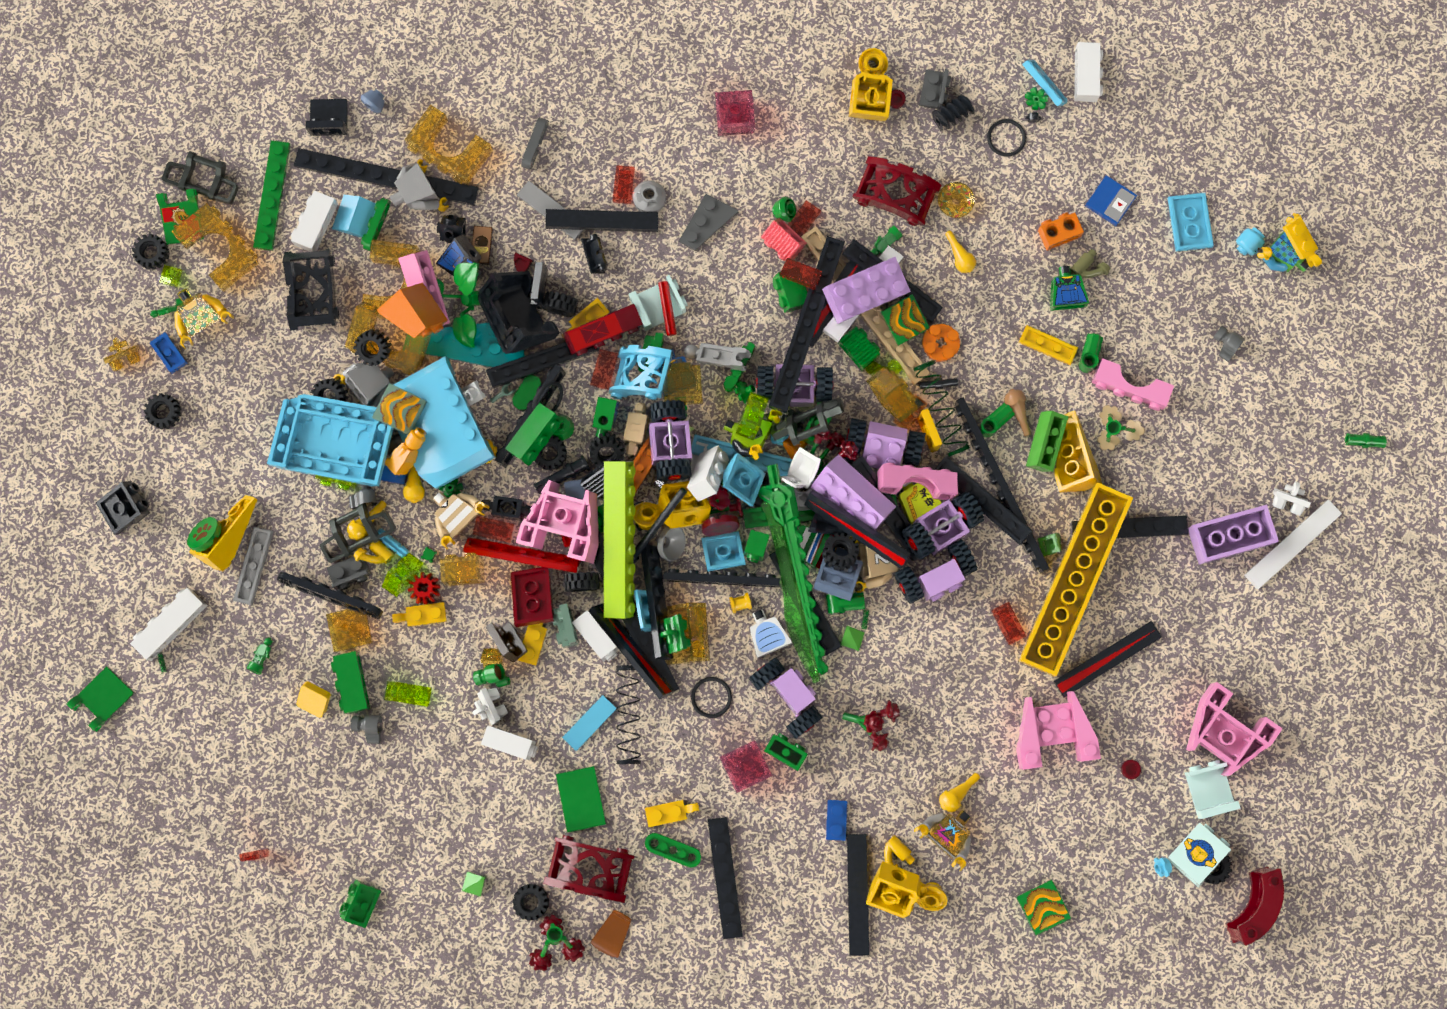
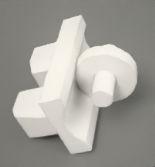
M477 380L461 389L469 406L486 397L479 388Z
M1294 482L1293 486L1285 485L1284 489L1290 491V493L1276 488L1273 490L1275 496L1272 505L1276 508L1284 509L1287 501L1293 502L1290 512L1301 516L1305 507L1309 508L1311 502L1296 496L1297 494L1303 496L1305 490L1299 489V482Z
M484 688L477 693L480 700L474 702L477 708L472 712L474 716L480 714L482 720L488 718L491 725H494L508 713L504 704L495 708L492 702L500 698L497 688L488 690Z

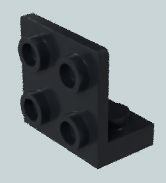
M311 99L310 121H306L305 125L310 136L347 135V99Z

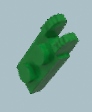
M748 342L747 346L743 345L742 348L749 350L752 357L755 351V344ZM751 357L741 360L744 366H747ZM731 368L730 372H732V375L727 376L723 384L726 392L729 393L734 390L744 371Z

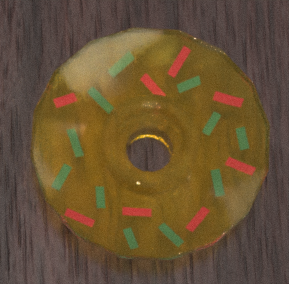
M961 182L946 184L938 195L940 210L951 218L966 216L972 211L975 204L973 191ZM957 199L959 204H953L952 200Z

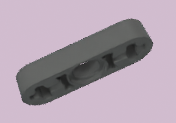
M540 117L537 119L525 150L521 167L529 170L532 169L539 151L537 150L538 146L542 144L549 120Z

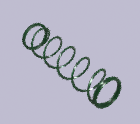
M931 360L929 362L914 367L913 370L914 372L918 371L915 376L917 378L940 376L937 380L928 385L922 393L924 395L946 393L942 398H940L938 401L932 404L929 407V410H953L951 413H949L947 416L941 419L935 426L937 428L960 426L956 431H954L952 434L946 437L942 442V444L945 445L967 443L962 448L947 453V457H950L952 455L970 449V445H968L967 441L944 443L945 440H947L949 437H951L953 434L959 431L962 425L955 424L947 426H937L940 422H942L944 419L950 416L955 411V409L943 408L931 410V408L935 404H937L939 401H941L948 395L947 391L924 393L926 389H928L942 377V375L939 374L929 376H917L922 370L936 363V360Z

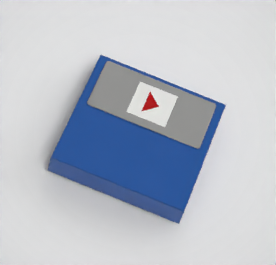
M1106 175L1085 207L1114 226H1117L1137 195Z

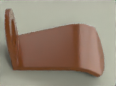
M613 910L590 943L606 955L618 958L632 919L617 910Z

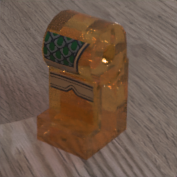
M915 395L894 418L893 422L900 428L909 430L918 419L921 411L928 404Z

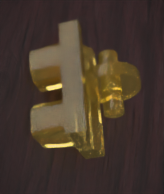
M114 338V345L109 346L108 349L110 352L116 350L118 353L103 358L105 364L109 363L115 372L124 368L120 359L123 356H127L130 365L141 361L138 352L140 350L139 344L123 350V347L128 345L127 340L120 342L118 338Z

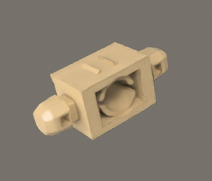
M640 402L635 405V413H628L623 437L624 442L629 444L627 445L626 452L630 456H635L638 452V446L644 445L649 423L648 415H644L646 414V405Z

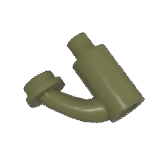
M1090 249L1088 253L1084 252L1070 268V271L1074 275H1081L1082 278H1092L1102 274L1108 275L1111 268L1108 264L1102 262L1097 265V269L1088 271L1087 269L1094 262L1093 257L1097 254L1095 250Z

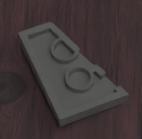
M705 194L679 239V243L696 251L732 217L738 214L739 211Z

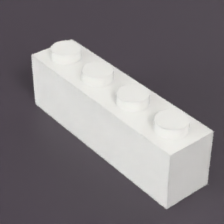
M189 588L180 590L175 596L176 599L172 603L166 604L158 617H153L143 631L135 634L134 640L130 644L146 660L152 661L208 606L193 590Z

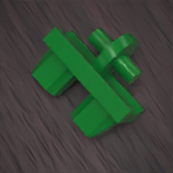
M681 614L665 618V631L661 632L660 635L661 638H667L669 654L689 648L691 646L690 639L685 637L684 630L688 627L687 620L682 619Z

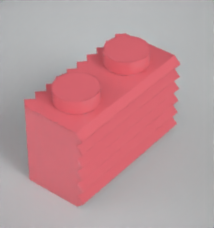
M780 218L775 219L761 236L764 239V243L769 248L775 249L778 252L779 258L787 262L794 260L807 244Z

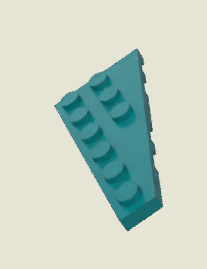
M489 323L476 324L477 331L474 348L462 345L455 338L452 327L443 328L436 334L432 332L424 338L422 336L413 338L408 334L411 352L438 357L446 356L450 360L490 368L525 356L524 350L513 354H505Z

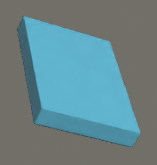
M1206 193L1169 196L1167 199L1176 252L1213 248L1214 243Z

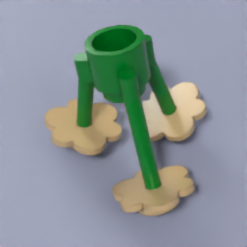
M1105 405L1102 409L1103 412L1099 414L1102 424L1106 426V430H1103L1101 436L1097 439L1101 450H1114L1115 446L1120 443V439L1116 435L1122 431L1126 433L1125 437L1128 441H1138L1140 436L1145 433V429L1141 426L1140 421L1129 420L1126 424L1127 427L1122 426L1119 422L1122 414L1118 412L1116 406Z

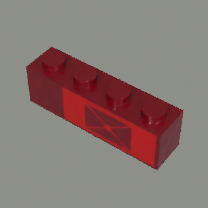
M631 304L563 333V337L571 355L577 353V356L587 353V348L594 346L597 349L604 346V341L611 339L613 342L622 338L621 334L628 332L630 335L639 331L638 327L643 325L635 304Z

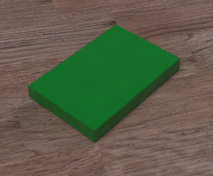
M595 766L556 774L567 833L605 825L606 820Z

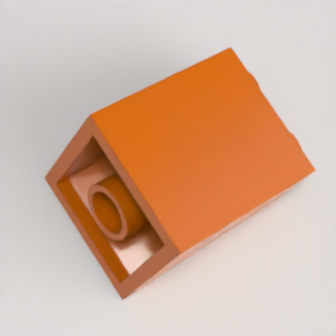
M423 282L398 290L377 309L379 314L413 338L419 336L424 338L432 332L436 334L444 328L443 324L448 321Z

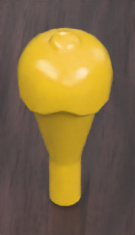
M947 231L945 236L951 244L956 269L961 273L972 272L976 267L975 256L969 253L957 241L952 231Z
M414 465L409 471L406 486L403 488L404 498L411 503H417L425 496V488L422 486L420 476Z
M380 501L369 511V515L372 516L380 513L387 504L384 501ZM360 518L353 519L347 525L348 537L352 540L358 541L369 535Z
M974 773L964 783L949 791L945 790L939 797L941 808L947 812L958 810L962 806L961 802L969 789L980 779L979 774Z

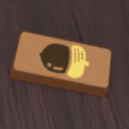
M474 226L472 245L482 257L479 264H490L493 227Z

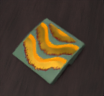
M389 383L372 418L408 435L414 429L427 401Z

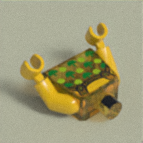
M187 288L177 293L182 303L177 306L178 311L175 313V328L181 338L180 344L184 349H186L184 346L186 341H190V344L193 346L194 343L190 337H193L220 319L228 324L225 319L228 315L234 319V315L227 312V309L217 298L208 294L202 295L200 292L192 296Z

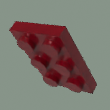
M539 567L510 572L515 627L554 622L550 569Z

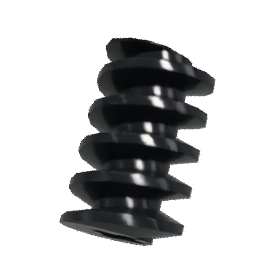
M959 95L957 99H952L951 103L947 102L945 107L940 106L938 110H934L932 117L940 131L943 132V126L946 129H950L949 122L955 126V119L961 122V115L968 118V111L971 114H975V110L967 97Z

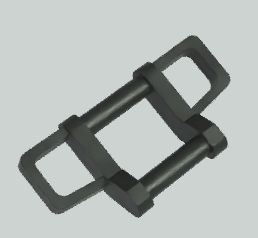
M189 151L187 154L186 165L168 162L161 177L164 183L177 187L179 190L197 189V194L229 205L233 204L239 189L235 182L224 178L226 171L225 162L213 161L198 156L192 151ZM196 163L216 169L215 178L210 190L189 183ZM172 168L184 170L179 183L168 179ZM222 182L233 187L229 198L217 196Z
M840 397L827 402H821L817 404V407L798 415L788 416L771 427V435L774 441L789 435L792 444L795 446L800 441L818 433H826L830 431L827 418L843 413L844 403ZM817 415L820 425L797 434V423Z
M362 503L351 512L339 518L329 520L333 536L322 542L320 549L327 561L332 563L342 557L352 555V552L372 542L380 541V538L395 531L396 526L387 511L370 516L366 505ZM360 516V520L369 535L349 545L340 525ZM382 516L386 519L390 529L379 534L371 520ZM334 538L342 551V554L336 557H332L326 547V544Z

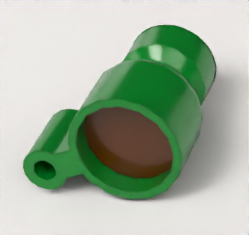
M499 662L489 664L484 667V670L480 669L473 673V680L478 686L488 682L489 684H496L500 688L511 683L510 678L505 675L503 665Z

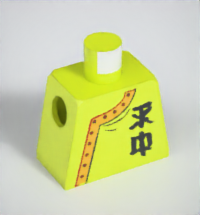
M912 482L904 484L902 487L904 491L898 495L901 507L910 524H913L917 518L942 504L939 499H933L929 490L919 483L915 485Z

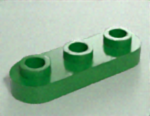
M381 198L375 204V214L373 217H370L367 234H364L361 239V245H363L364 250L372 252L390 208L391 201Z
M652 833L645 839V847L649 852L676 863L693 868L699 865L701 861V853L698 849L658 833ZM653 839L658 840L659 844L657 847L651 845ZM675 846L677 852L671 854L669 851L670 847ZM689 854L695 855L694 861L688 860Z

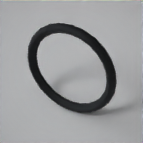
M1002 119L995 122L989 128L987 141L989 147L996 154L1004 157L1014 156L1024 148L1026 133L1018 122ZM1011 123L1019 128L1022 134V143L1017 150L1011 153H1004L998 151L993 146L991 133L999 124Z
M550 381L544 384L534 397L533 410L536 408L537 400L544 389L550 385H556L559 388L560 394L557 403L551 409V411L555 412L563 398L562 385L557 381Z
M706 677L697 682L693 687L691 702L696 712L701 716L716 718L723 715L730 708L732 693L730 687L722 679ZM707 681L721 683L728 693V702L725 708L716 714H707L701 711L695 702V693L698 687Z

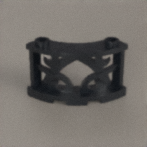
M330 249L301 253L284 252L282 263L286 286H289L290 294L287 296L286 314L290 331L298 330L300 326L322 324L336 326V319H339L340 315L339 309L336 307L333 272L335 257L331 255ZM311 259H324L325 266L323 269L318 268L319 262H316L313 269H311ZM306 260V266L294 261ZM303 273H305L304 281L298 282L297 277L302 276L304 278ZM327 275L328 282L323 278V276ZM310 276L316 279L324 288L321 296L313 304L305 295L298 294L297 291L303 289L308 284ZM305 300L308 304V307L306 308L305 304L303 306H299L300 301ZM328 308V314H323L322 310ZM317 309L320 315H315L314 311Z

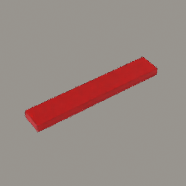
M470 537L463 548L464 553L577 573L581 560L567 557L568 555Z

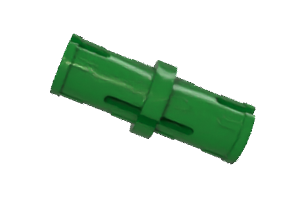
M1347 433L1345 445L1362 446V448H1385L1387 439L1386 436H1373L1369 433H1363V435Z

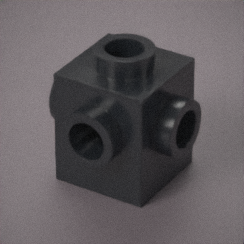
M444 215L441 222L437 224V233H440V241L451 243L454 238L462 234L465 235L466 218Z

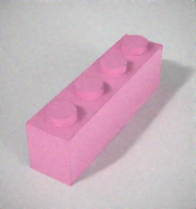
M425 250L399 258L407 287L423 282L448 319L443 325L449 324L450 321L428 251Z

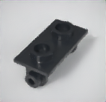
M592 234L590 238H581L590 273L604 274L608 264L604 252L599 253L603 249L600 237L597 234Z

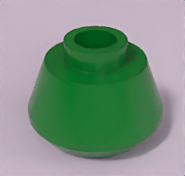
M785 196L774 203L772 213L777 219L780 218L785 222H791L796 215V205L791 198Z
M558 415L563 420V424H560L559 428L561 429L555 431L553 437L557 436L563 441L572 436L574 423L568 416Z

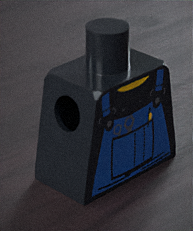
M462 234L453 239L436 264L454 276V270L458 264L479 263L482 257L467 237ZM478 269L477 280L483 275L480 269Z

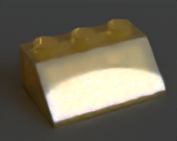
M688 602L667 606L668 618L681 614L682 619L687 620L688 627L684 630V633L691 643L689 648L673 653L674 658L666 660L667 665L710 661L706 603Z

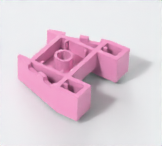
M548 480L541 491L540 498L531 507L528 517L522 521L516 543L542 550L547 531L571 537L572 542L567 557L594 564L599 546L597 493L586 490L583 500L558 494L560 484Z
M1218 682L1209 685L1200 698L1186 750L1194 751L1200 744L1219 759L1227 762L1228 766H1226L1221 775L1230 776L1264 749L1271 746L1282 728L1267 717L1259 718L1252 730H1250L1222 710L1233 693Z
M1074 691L1067 692L1068 703L1033 707L1032 697H1025L1019 740L1016 748L1019 769L1043 767L1040 747L1071 742L1075 744L1077 761L1101 759L1098 738Z

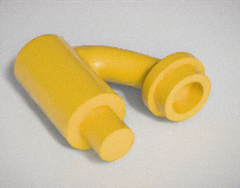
M381 541L368 544L369 549L376 556L366 554L367 550L359 548L353 555L356 561L363 560L374 564H387L395 556Z
M893 835L886 842L884 849L886 863L894 865L892 853L901 861L905 860L909 865L915 861V858L910 854L912 851L896 835Z

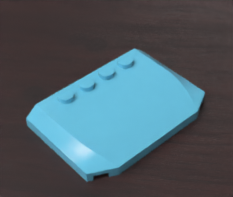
M446 356L394 384L427 401L413 429L415 430L419 427L426 432V440L418 450L416 462L413 465L418 475L436 489L496 458L475 420L454 376L455 372ZM398 431L403 443H405L408 435Z
M307 394L298 395L297 398L283 400L267 464L288 471L368 486H379L393 428L372 418L377 407Z

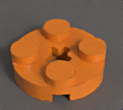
M946 324L932 325L925 332L922 339L924 352L931 360H936L937 362L950 360L957 354L960 348L959 333ZM936 339H944L947 345H943L942 348L938 347L939 344L936 343Z

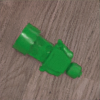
M894 225L887 230L888 232L883 238L878 236L877 241L874 243L875 248L871 250L876 256L879 252L882 254L888 245L890 246L903 237L902 233Z
M178 298L175 305L152 310L150 316L155 318L158 315H165L177 310L181 311L179 306L181 308L185 307L186 305H183V303L186 301Z
M269 637L265 638L264 644H260L253 652L256 655L252 662H249L247 670L261 675L264 669L263 662L266 658L269 659L271 647L269 646H271L272 640Z

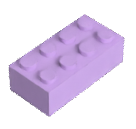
M896 257L822 289L837 324L911 292Z
M839 454L826 465L810 487L874 530H877L896 508L889 499Z
M1267 505L1198 523L1188 528L1199 565L1279 542Z

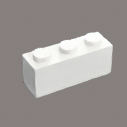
M1078 42L1076 45L1074 101L1097 102L1099 96H1102L1103 85H1100V79L1103 76V67H1100V61L1103 59V50H1100V43Z
M314 191L308 197L307 207L299 216L298 227L291 234L292 243L309 252L317 251L338 205L335 198Z
M719 445L700 453L687 486L698 502L717 494L724 470L729 461L726 452Z

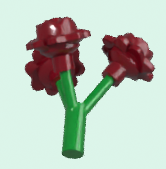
M888 700L885 709L880 710V712L872 710L870 714L863 716L844 712L842 719L859 724L873 740L871 750L882 751L889 744L887 739L888 733L877 734L878 731L883 729L884 720L882 717L887 716L894 723L896 718L900 716L898 704Z

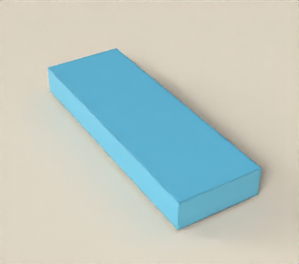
M1026 60L1022 64L1057 107L1063 106L1068 102V99L1035 60Z
M602 695L562 738L577 751L615 712L616 707Z

